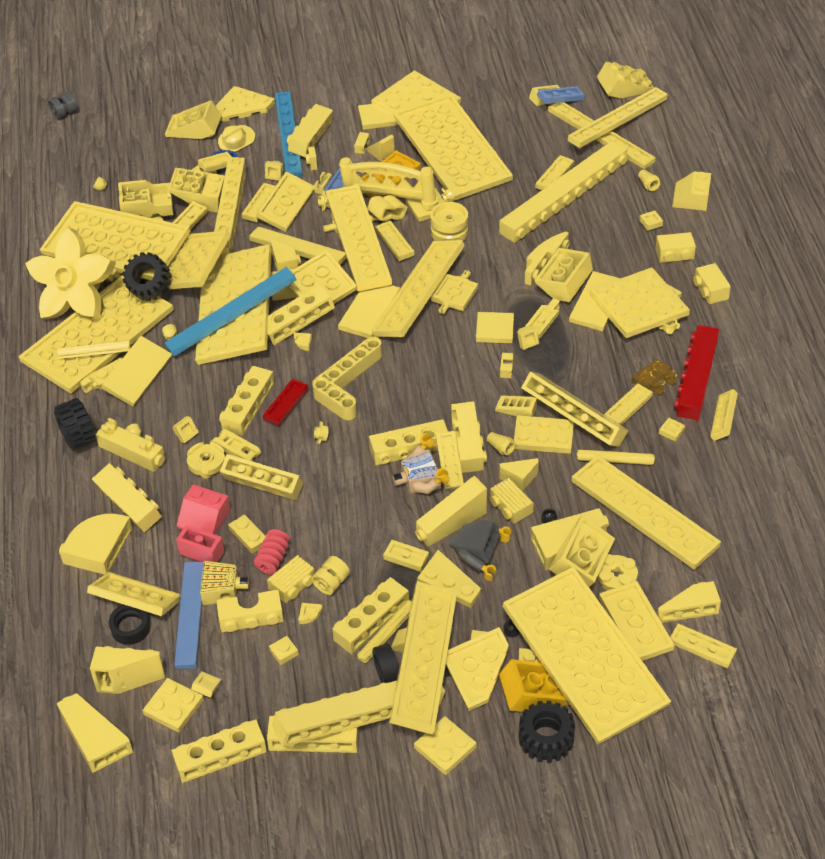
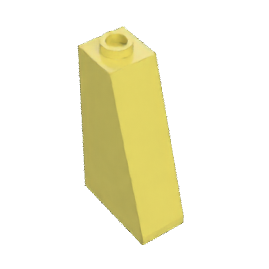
M476 476L470 478L416 521L415 534L418 540L423 541L429 547L459 530L464 524L471 523L487 514V488Z
M600 508L531 527V541L545 570L550 568L557 552L581 515L604 531H607L609 522L606 515L602 514Z
M77 693L65 697L57 703L60 715L92 773L133 753L128 737Z

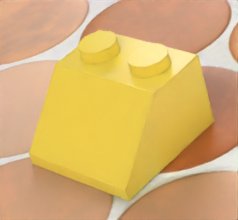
M694 171L676 182L672 207L706 211L711 173Z

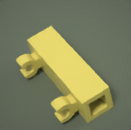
M108 418V422L102 424L101 429L96 433L99 447L152 472H155L165 461L163 447L155 444L152 437L145 435L144 439L116 426L117 422L111 418Z

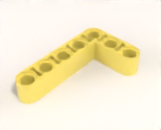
M377 337L367 338L316 377L312 382L314 399L342 419H354L357 416L356 399L342 388L382 357L381 340Z

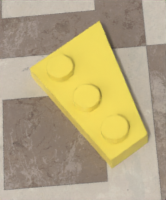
M439 550L436 551L417 578L418 582L457 592L456 601L470 608L481 594V588Z

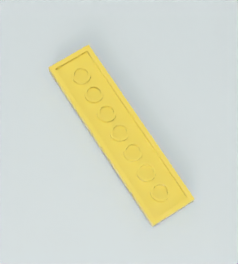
M359 185L327 190L326 197L354 282L357 286V292L392 285V279Z
M463 240L432 242L371 330L374 337L405 336L464 248Z
M599 455L572 476L571 482L693 570L721 545L720 540Z
M416 582L389 723L433 735L457 592Z

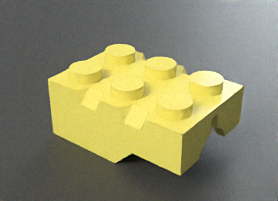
M147 180L119 182V205L121 212L142 215L148 218L152 217L153 214H160L161 216L173 215L172 194L168 192L170 183L152 184Z

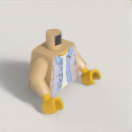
M424 433L420 438L422 444H419L406 459L401 461V472L392 475L395 486L406 483L410 493L430 494L434 490L441 489V482H449L448 471L444 468L437 469L430 451L426 450L427 447H433L435 442L428 433Z

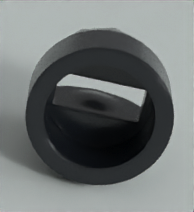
M545 509L541 514V522L543 524L557 520V513L553 509Z
M511 619L506 620L503 626L504 634L510 638L518 636L520 631Z

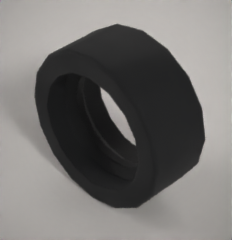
M121 605L109 617L108 623L112 637L123 645L139 643L146 638L150 631L147 611L128 605ZM137 617L142 621L140 626L132 631H121L117 628L118 624L125 618Z
M387 643L374 647L372 649L373 659L380 682L390 683L397 681L399 667L391 645Z

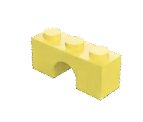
M279 590L258 593L259 601L257 605L248 609L238 604L237 597L216 600L221 633L284 622Z

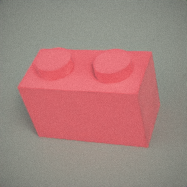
M185 525L176 539L180 555L200 562L210 561L218 563L224 554L222 537Z

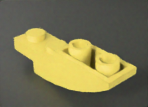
M563 232L549 238L529 254L525 270V284L531 286L534 283L535 278L558 248H569L568 232Z

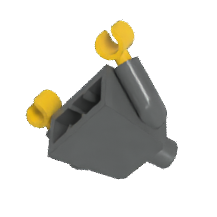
M482 519L475 523L464 524L459 535H451L449 537V546L456 548L459 557L478 571L482 570L487 581H492L493 576L488 572L496 575V567L484 564L489 563L498 539L504 543L509 542L511 529L506 526L501 529L493 520L487 521Z

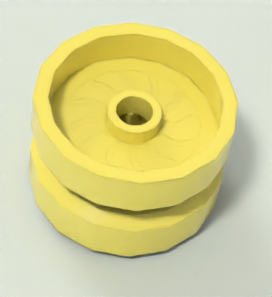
M444 202L436 205L431 210V236L435 241H464L468 236V211L463 205L455 202Z

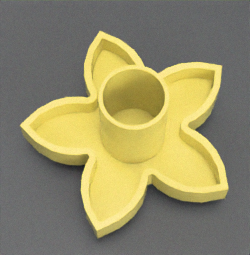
M67 227L57 241L55 258L38 256L25 263L29 273L35 280L47 284L40 297V317L43 319L57 318L68 311L71 306L73 310L81 315L100 318L101 298L97 290L100 287V282L108 278L113 271L116 261L98 254L86 255V246L82 237L75 229Z

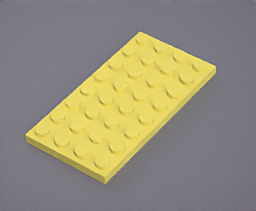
M451 93L394 112L396 122L431 168L445 190L449 188L456 200L513 180L512 173Z
M74 201L42 245L40 251L43 255L55 257L57 241L60 235L69 227L75 229L82 237L86 246V255L98 254L109 257L116 261L114 269L122 273L126 271L124 266L129 264L128 260L134 259L133 256L135 254L140 256L141 252H144L146 255L147 252L153 255L156 254L168 266L191 230L189 226ZM154 269L146 270L140 278L152 280L155 273Z
M269 244L221 255L217 259L205 284L201 287L199 321L270 277L271 247ZM269 298L198 341L195 358L197 364L200 365L267 350Z
M121 276L99 293L101 298L100 318L84 316L77 312L73 313L19 356V360L71 394L81 386L80 381L106 366L122 352L59 359L57 355L58 348L127 340L131 345L174 310L173 305L157 296V300L151 298V301L139 299L126 288V284L123 283L125 277Z
M574 567L503 602L502 607L597 745L670 705L671 700Z

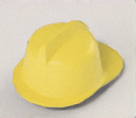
M245 125L229 126L224 129L218 139L219 147L222 150L236 152L253 143L255 133L250 127Z

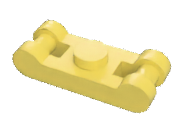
M223 429L219 433L220 436L215 437L211 441L219 444L224 452L229 455L252 462L254 457L257 458L261 454V450L257 446L227 429Z

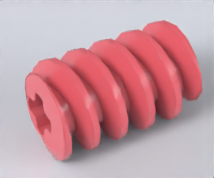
M277 529L267 532L260 550L254 559V565L260 572L266 575H273L277 572L280 562H282L283 556L289 547L290 537L285 532Z

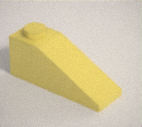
M714 581L693 584L660 606L657 616L661 623L719 614L721 600Z

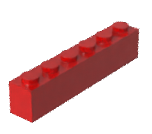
M697 325L696 332L692 331L690 342L693 345L689 344L687 355L690 357H686L684 368L687 370L682 371L681 382L683 384H679L677 395H680V398L676 397L674 408L677 409L676 417L697 421L700 419L718 342L719 328Z

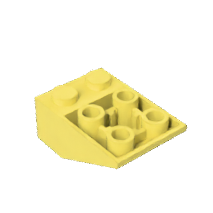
M605 62L597 76L608 96L626 98L644 94L654 88L652 81L648 79L644 70L634 69L628 65L622 66L616 62Z
M175 168L168 192L190 204L194 201L206 207L207 211L218 213L225 176Z
M110 646L95 648L90 671L97 692L119 694L165 678L160 651L151 649L134 650L132 648L121 649Z

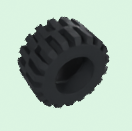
M141 252L140 256L135 254L133 256L134 259H129V264L124 266L126 271L122 272V276L125 277L123 283L139 299L151 301L152 298L157 300V296L162 297L164 295L163 292L169 290L167 286L171 285L169 279L172 278L169 272L170 269L156 254L153 255L150 252H147V255ZM154 269L153 279L146 284H140L141 275L146 270Z
M78 398L54 407V415L58 427L67 445L73 451L96 441L92 421L83 403Z
M548 700L546 703L538 701L537 705H529V710L525 709L523 716H520L519 744L523 746L522 750L525 754L529 753L531 759L536 757L538 762L547 760V763H552V759L559 761L561 756L566 757L568 755V750L571 751L574 743L575 721L573 720L572 713H568V709L565 706L561 708L560 703L551 704V701ZM542 727H549L558 733L544 736L536 732V730Z

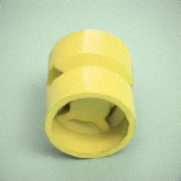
M330 556L324 562L322 568H319L312 576L311 580L319 591L326 595H332L340 583L348 577L350 570L341 559Z

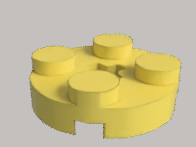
M203 442L192 446L187 453L189 470L205 479L219 472L225 459L223 448L214 442L205 445Z
M608 554L596 579L602 584V588L608 591L637 581L638 570L633 559L621 555ZM613 572H620L621 574L617 577L614 576Z

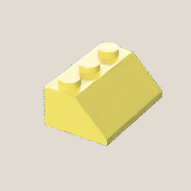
M558 248L535 278V283L552 298L570 302L593 270L590 253Z

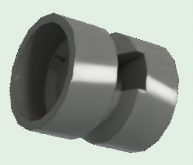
M69 91L61 94L60 98L56 96L48 100L50 111L56 119L65 116L66 112L70 114L78 110L77 102Z

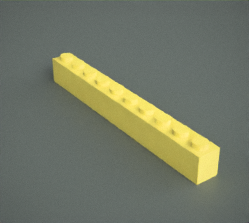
M612 140L499 221V234L514 243L523 238L541 223L547 221L552 215L558 213L563 207L569 205L574 199L580 197L588 189H591L599 181L613 173L621 165H624L628 159V149Z

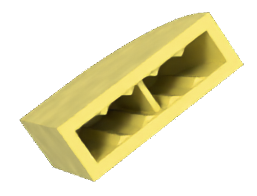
M101 514L81 522L72 530L65 543H62L60 546L59 554L63 564L104 575L108 573L132 531L130 517L119 514Z

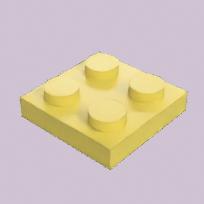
M167 678L142 711L145 716L180 733L204 701L203 695Z
M444 716L436 723L433 735L425 733L414 743V748L444 775H447L477 748V743Z

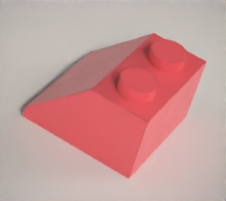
M192 485L183 498L177 528L183 530L185 525L216 535L231 511L228 496Z

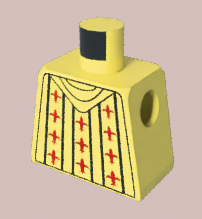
M204 561L200 590L203 605L217 604L216 600L236 597L237 589H249V577H238L237 566Z

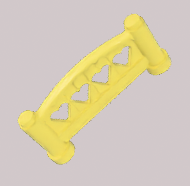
M347 157L340 160L339 165L343 187L359 185L361 193L419 199L425 210H432L439 204L438 197L435 194L433 171L430 167H423L421 171L410 167L387 162L352 163L350 158ZM357 172L368 173L369 178L367 181H363ZM373 173L377 175L383 174L385 176L384 181L379 183L373 176ZM389 175L399 176L402 180L398 185H395L389 178ZM405 177L415 178L418 182L412 187Z

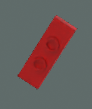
M292 378L262 415L263 420L280 426L308 391V384Z

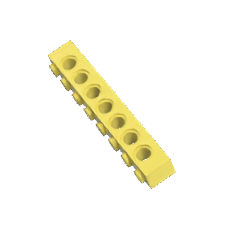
M228 157L214 232L227 230L231 236L220 256L233 253L247 175L245 158Z

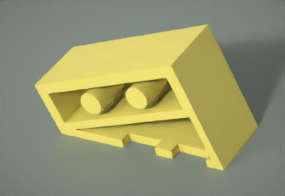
M474 401L451 404L452 431H455L462 473L484 470V462H487L486 451L482 450L484 443L483 437L480 436V424L477 421Z

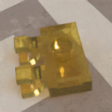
M656 359L634 375L632 383L635 385L640 384L648 390L651 389L656 395L661 396L665 391L661 388L665 385L664 381L673 387L677 383L674 377L677 376L678 372L671 370L670 366Z

